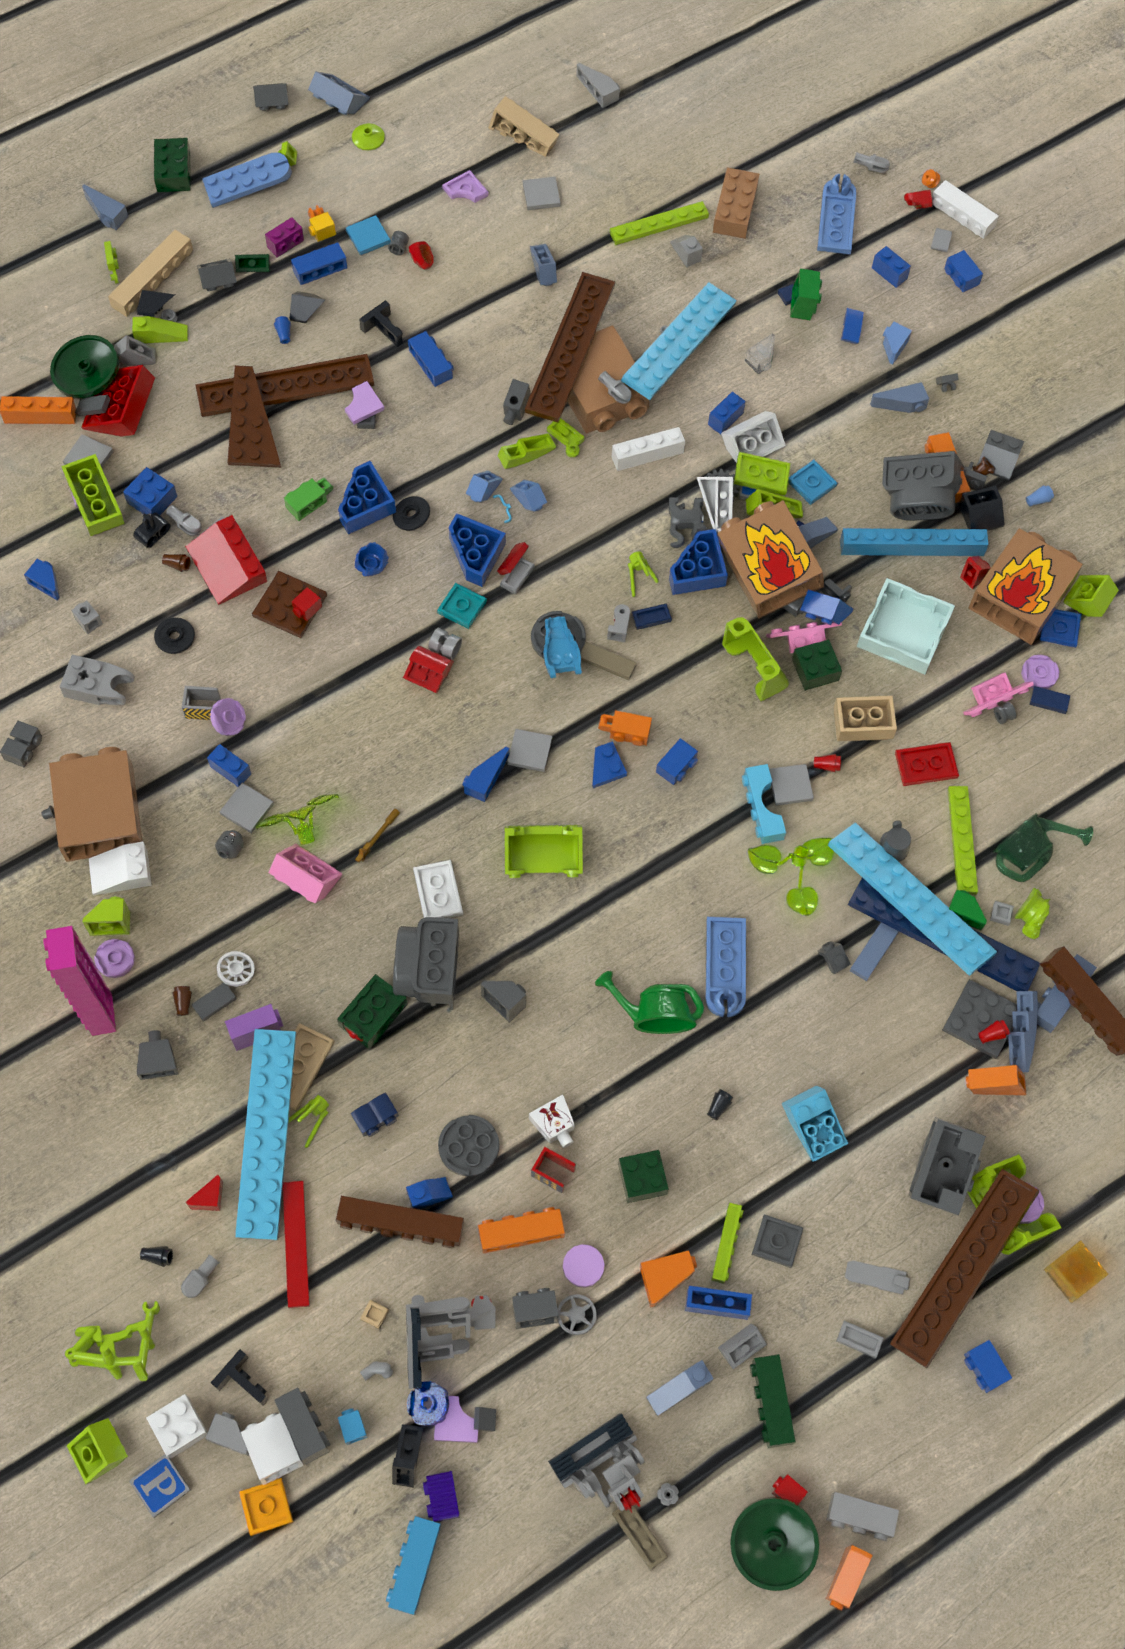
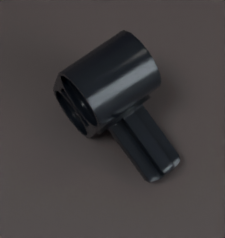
M158 513L143 514V523L135 529L133 537L146 548H151L169 531L171 524Z

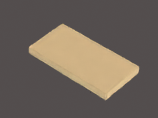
M300 1023L295 1029L297 1033L290 1109L295 1112L298 1110L335 1043L333 1039Z

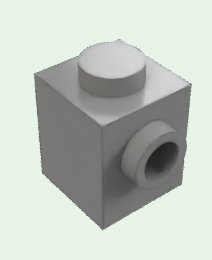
M87 600L76 605L71 610L75 620L87 634L103 625L100 616Z

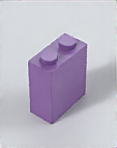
M271 1004L225 1021L236 1051L253 1045L255 1029L281 1031L280 1027H283L278 1010H273Z

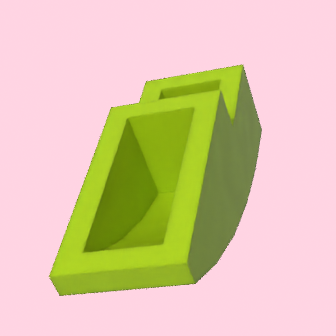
M549 433L518 439L517 444L502 446L497 456L503 467L509 469L533 461L556 448V445Z

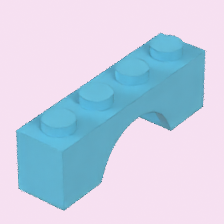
M768 764L745 768L744 775H742V783L748 790L746 798L748 804L751 803L752 806L751 817L753 821H756L757 827H755L757 838H760L762 844L784 840L786 830L782 815L770 812L762 802V795L770 789L772 784Z

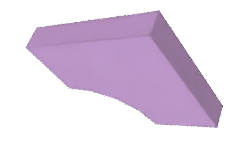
M470 170L442 184L443 190L451 199L467 198L476 203L488 196L486 188Z
M366 381L352 388L353 401L345 408V413L354 425L383 411L384 406Z
M437 1395L434 1441L478 1442V1430H474V1418H470L463 1412L458 1396Z

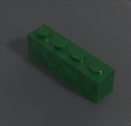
M780 1354L754 1358L752 1364H750L751 1377H755L756 1386L753 1388L755 1399H759L760 1408H757L759 1421H763L764 1430H761L763 1443H767L768 1448L793 1445L796 1440Z

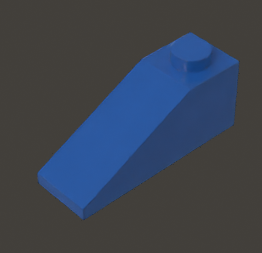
M504 747L474 768L469 776L466 775L462 784L464 786V794L483 802L486 801L509 758V747Z

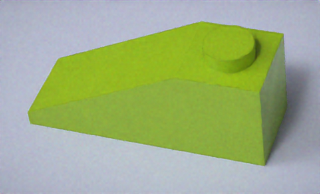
M150 316L132 317L134 339L144 344L188 341V326L185 324Z
M757 489L745 499L747 515L750 516L754 515V510L765 502L772 501L775 505L784 500L793 518L803 517L802 501L760 489Z

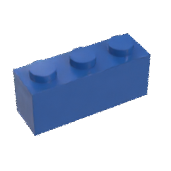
M338 242L291 259L293 272L300 285L347 269L346 256Z
M425 331L408 339L410 353L434 387L453 378V365L450 361L446 360L443 350L441 348L438 349L432 336H429Z
M688 1286L685 1311L748 1320L751 1311L752 1294Z

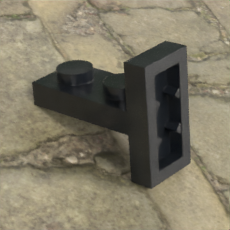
M386 300L359 319L360 330L364 333L376 326L397 347L403 344L402 331L399 327H395L388 318L391 315L390 304Z
M239 1349L210 1383L220 1391L232 1378L263 1406L268 1400L265 1396L267 1391L258 1383L254 1386L249 1381L251 1377L243 1369L238 1372L239 1368L249 1358Z
M402 1424L396 1457L392 1465L393 1485L414 1488L423 1427Z

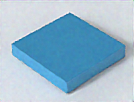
M376 215L345 227L348 236L360 255L388 245L391 241Z
M812 460L788 479V483L810 505L830 492L838 484L815 460Z

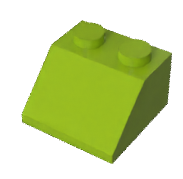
M1080 575L1063 602L1087 617H1102L1119 590L1110 575Z
M114 896L110 897V899H103L83 918L82 922L90 936L130 934L131 912L124 898Z
M109 1418L88 1425L67 1445L85 1484L114 1469L128 1457Z

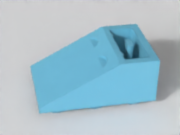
M816 1085L782 1103L790 1124L812 1162L848 1144L825 1089Z

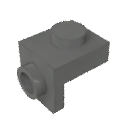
M970 462L969 467L965 466V471H963L968 486L973 490L983 489L988 476L972 471L974 462Z
M828 579L824 582L822 593L846 602L851 597L852 586L849 584L841 590L832 580Z
M830 941L823 944L822 948L818 950L819 955L824 956L833 974L851 965L842 945Z

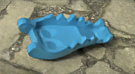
M565 616L545 619L544 661L550 678H556V673L575 671L576 675L581 674L580 649L577 642L574 641L570 629L567 628Z

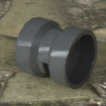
M395 231L392 235V241L388 245L389 251L395 255H402L409 241L408 235L402 231Z

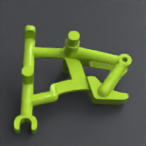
M155 1301L154 1307L149 1309L147 1302H144L142 1308L146 1314L145 1320L129 1324L125 1330L117 1333L103 1335L100 1326L78 1327L75 1330V1335L81 1338L72 1348L65 1351V1356L69 1359L70 1365L72 1367L83 1365L105 1368L117 1380L122 1377L120 1366L133 1365L140 1381H147L148 1374L145 1368L148 1350L155 1348L151 1332L154 1315L160 1311L158 1302ZM138 1331L142 1338L139 1356L117 1357L114 1342L131 1338L133 1332ZM96 1343L100 1347L101 1354L88 1353L87 1351Z

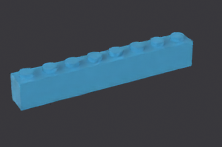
M843 528L840 548L841 555L984 556L988 548L987 529Z

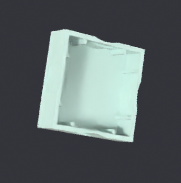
M887 578L877 598L873 612L870 614L860 635L857 647L925 675L955 605L933 596L921 594L908 586Z

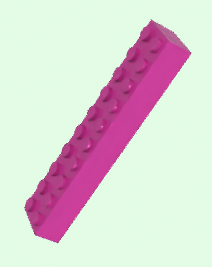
M73 926L46 930L47 938H43L45 951H48L49 958L45 959L47 971H50L51 977L55 978L56 985H59L60 991L64 992L65 999L68 998L69 1005H72L73 1011L77 1013V1017L81 1019L85 1029L89 1030L92 1036L116 1032L112 993Z

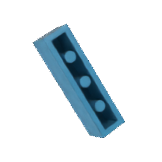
M415 1516L414 1521H409L406 1534L410 1535L407 1543L403 1542L399 1556L403 1557L400 1566L396 1565L393 1579L396 1582L393 1589L389 1588L386 1602H389V1608L415 1616L441 1528L440 1523Z

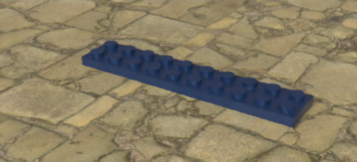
M863 877L861 878L849 900L848 906L946 955ZM974 930L997 951L995 956L977 971L1015 991H1028L1040 966V962Z

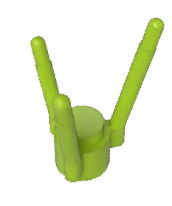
M640 551L634 552L629 556L630 563H628L632 597H635L633 569L637 571L643 570L646 576L650 574L656 583L659 582L650 568L647 559L644 558L643 553Z
M320 1095L311 1099L304 1107L289 1117L288 1123L299 1115L301 1116L297 1119L298 1122H301L310 1113L316 1117L320 1115L308 1137L305 1148L309 1147L324 1117L329 1113L326 1110L329 1104Z

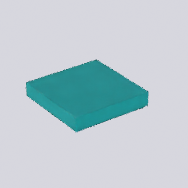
M455 582L437 609V614L469 629L486 604L487 598Z

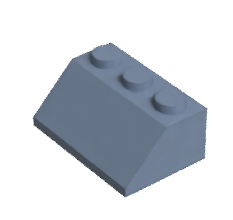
M315 71L308 89L313 93L314 97L320 100L324 99L327 105L339 108L338 111L344 115L348 113L355 114L370 98L335 75Z

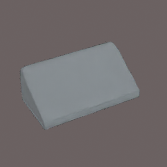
M749 1324L719 1346L718 1349L731 1368L734 1369L767 1344L758 1328L753 1324Z

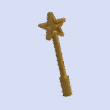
M393 809L370 842H366L364 847L359 849V854L355 859L357 862H364L373 844L398 817L400 812L397 809Z

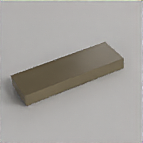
M588 642L585 643L580 652L581 661L626 680L630 679L636 667V662Z
M634 1506L632 1507V1513L629 1510L621 1512L619 1509L612 1513L650 1571L668 1558Z

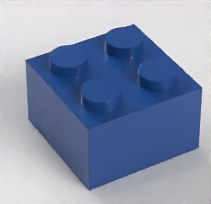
M147 467L123 491L127 504L142 514L158 513L161 515L177 498L175 486Z

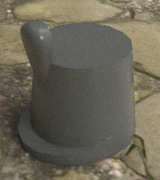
M897 820L893 822V828L882 835L880 845L899 862L904 860L909 853L911 836L906 829L901 827L902 822Z

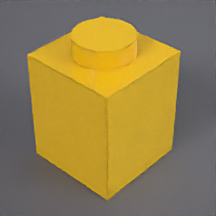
M328 212L309 219L310 226L308 230L310 235L316 238L317 242L336 235L335 224Z

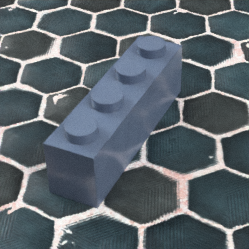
M1076 954L1075 960L1091 977L1097 967ZM1056 984L1052 989L1048 987L1042 995L1045 998L1042 1004L1038 1002L1037 1024L1049 1033L1054 1030L1071 1006L1069 999L1057 989Z

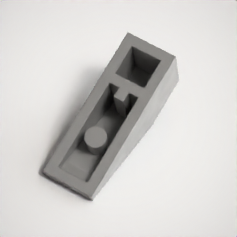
M581 63L577 64L576 76L602 108L619 100L620 87L617 83L596 70Z

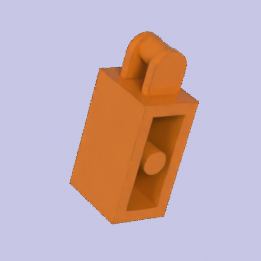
M615 710L614 716L601 715L598 728L602 731L610 732V738L617 742L626 741L637 746H647L652 718Z

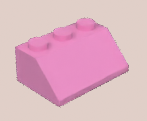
M294 844L277 853L268 872L276 880L285 883L293 891L300 893L308 901L315 904L328 895L342 876L341 872L298 844Z

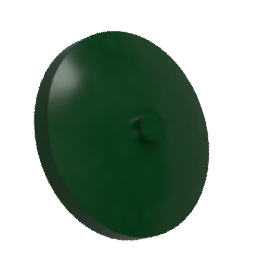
M83 335L66 342L54 355L50 366L51 379L57 389L68 397L88 398L104 391L115 379L119 370V356L114 346L101 336Z
M768 1497L751 1503L739 1514L732 1528L730 1545L734 1563L739 1572L750 1583L759 1588L770 1591L791 1589L802 1583L811 1574L816 1565L819 1555V1537L816 1526L802 1507L788 1499Z

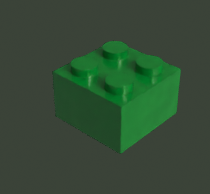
M800 268L792 287L790 317L810 321L812 315L816 313L817 304H820L822 293H819L822 287L819 271Z

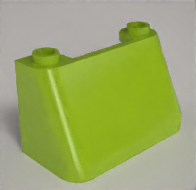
M581 825L505 826V875H509V878H521V874L565 873L567 877H579V874H583Z
M1019 1154L988 1166L972 1177V1180H974L971 1192L967 1191L976 1209L1002 1169L1019 1179L1024 1177L1026 1165ZM1048 1212L1040 1215L1037 1220L1029 1224H1019L1002 1250V1253L1005 1255L1012 1254L1061 1229V1226L1055 1216Z

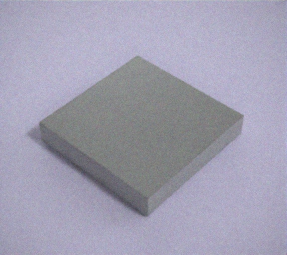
M556 177L523 180L527 210L560 207Z
M82 434L63 460V463L66 465L96 454L102 468L113 453V449Z
M515 729L508 765L545 772L552 736Z
M806 764L769 769L776 806L813 801L814 798Z
M241 783L220 810V815L252 834L274 803L249 786Z

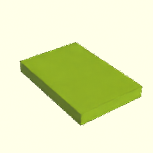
M739 452L734 484L785 496L791 463Z

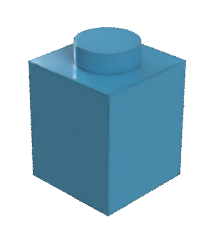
M354 1408L348 1409L341 1413L342 1416L337 1417L346 1445L368 1438L359 1410L354 1411Z

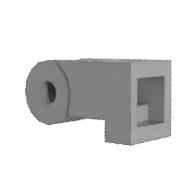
M620 604L615 607L614 626L609 625L607 640L625 642L630 616L628 606Z

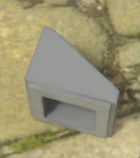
M936 228L931 249L947 252L952 231Z

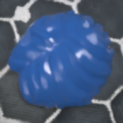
M376 542L368 543L367 546L361 547L356 554L354 565L358 571L362 572L363 576H373L380 574L389 563V557L381 545Z

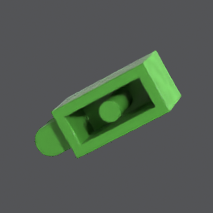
M312 478L309 481L303 482L299 488L289 492L284 497L285 507L300 521L327 502L326 495L333 490V486L326 478H322L317 482Z

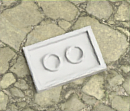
M451 860L413 868L424 917L452 918L463 915Z

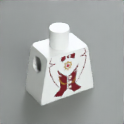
M563 1095L529 1113V1120L549 1143L558 1139L562 1147L566 1148L574 1142L569 1133L574 1130L575 1125Z

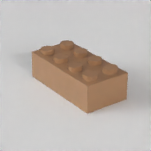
M727 167L714 219L713 233L746 239L758 188L759 173Z

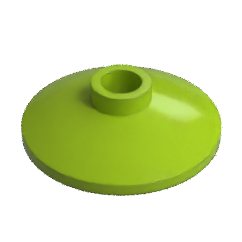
M371 123L356 127L352 133L354 145L362 150L377 149L385 140L382 128Z

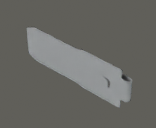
M857 1261L847 1262L845 1278L852 1282L902 1295L904 1290H908L910 1278L906 1277L907 1272Z

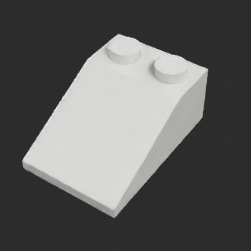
M144 842L125 844L89 858L93 896L152 886L148 852Z

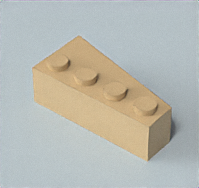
M506 96L494 109L489 124V129H497L501 131V135L505 137L509 135L514 138L515 142L519 144L525 143L527 148L545 157L554 147L559 137V134L553 128L544 124L540 119L534 117L526 109H523Z

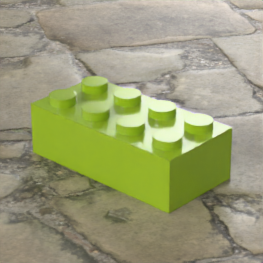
M96 454L61 466L90 536L125 524Z

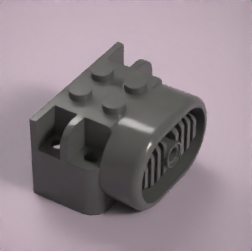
M948 451L884 457L882 484L890 495L891 515L907 521L941 519L952 515L955 511V494L959 491L962 484L961 471H965V467L956 452Z
M424 917L418 922L417 927H399L393 971V993L395 996L415 997L419 1002L431 1003V1006H436V1003L449 1004V1010L454 1009L459 948L458 919Z
M935 1117L919 1155L916 1171L909 1190L910 1198L959 1216L967 1191L971 1192L974 1180H972L974 1172L979 1170L981 1164L979 1156L986 1136Z

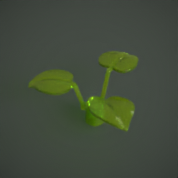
M325 794L314 797L306 802L307 806L269 816L260 822L256 829L258 830L260 827L272 826L284 821L290 825L294 834L298 835L300 845L312 843L315 841L312 831L314 829L313 810L316 808V805H321L333 798H339V795ZM308 815H309V825H308V822H304V821L306 820V818H307ZM289 818L299 819L300 824L297 825V829Z
M833 838L808 840L803 845L797 846L794 852L789 853L782 861H780V851L771 845L748 848V857L751 864L759 872L765 874L775 873L778 865H783L789 859H792L793 864L800 867L798 889L793 888L788 892L786 902L793 911L804 916H810L817 908L818 896L813 888H802L803 868L809 859L816 866L828 865L834 854V851L828 846Z

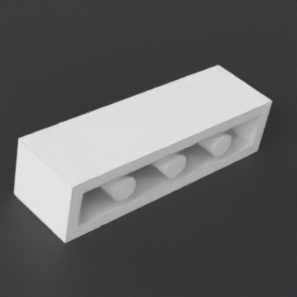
M945 180L933 192L932 205L984 239L995 228L999 216Z
M677 427L612 445L611 457L616 470L620 471L684 453L685 440L680 428Z

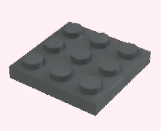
M969 979L942 1031L996 1059L1008 1035L1005 1039L982 1044L978 1033L996 1020H1004L1010 1032L1013 1028L1012 1012L1017 1011V1004Z

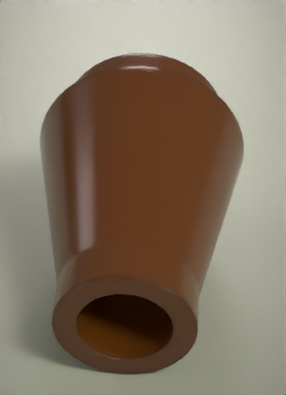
M164 554L162 564L183 572L189 570L191 559L186 554Z
M176 986L172 995L177 1016L189 1015L192 996L190 986Z

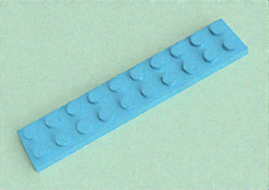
M708 282L623 375L621 381L651 400L735 306L737 300Z
M857 823L848 827L829 842L828 846L969 976L995 956L997 951L958 915L949 910L947 905L892 855L888 854Z
M255 1029L235 1237L278 1240L297 1033L295 1031Z

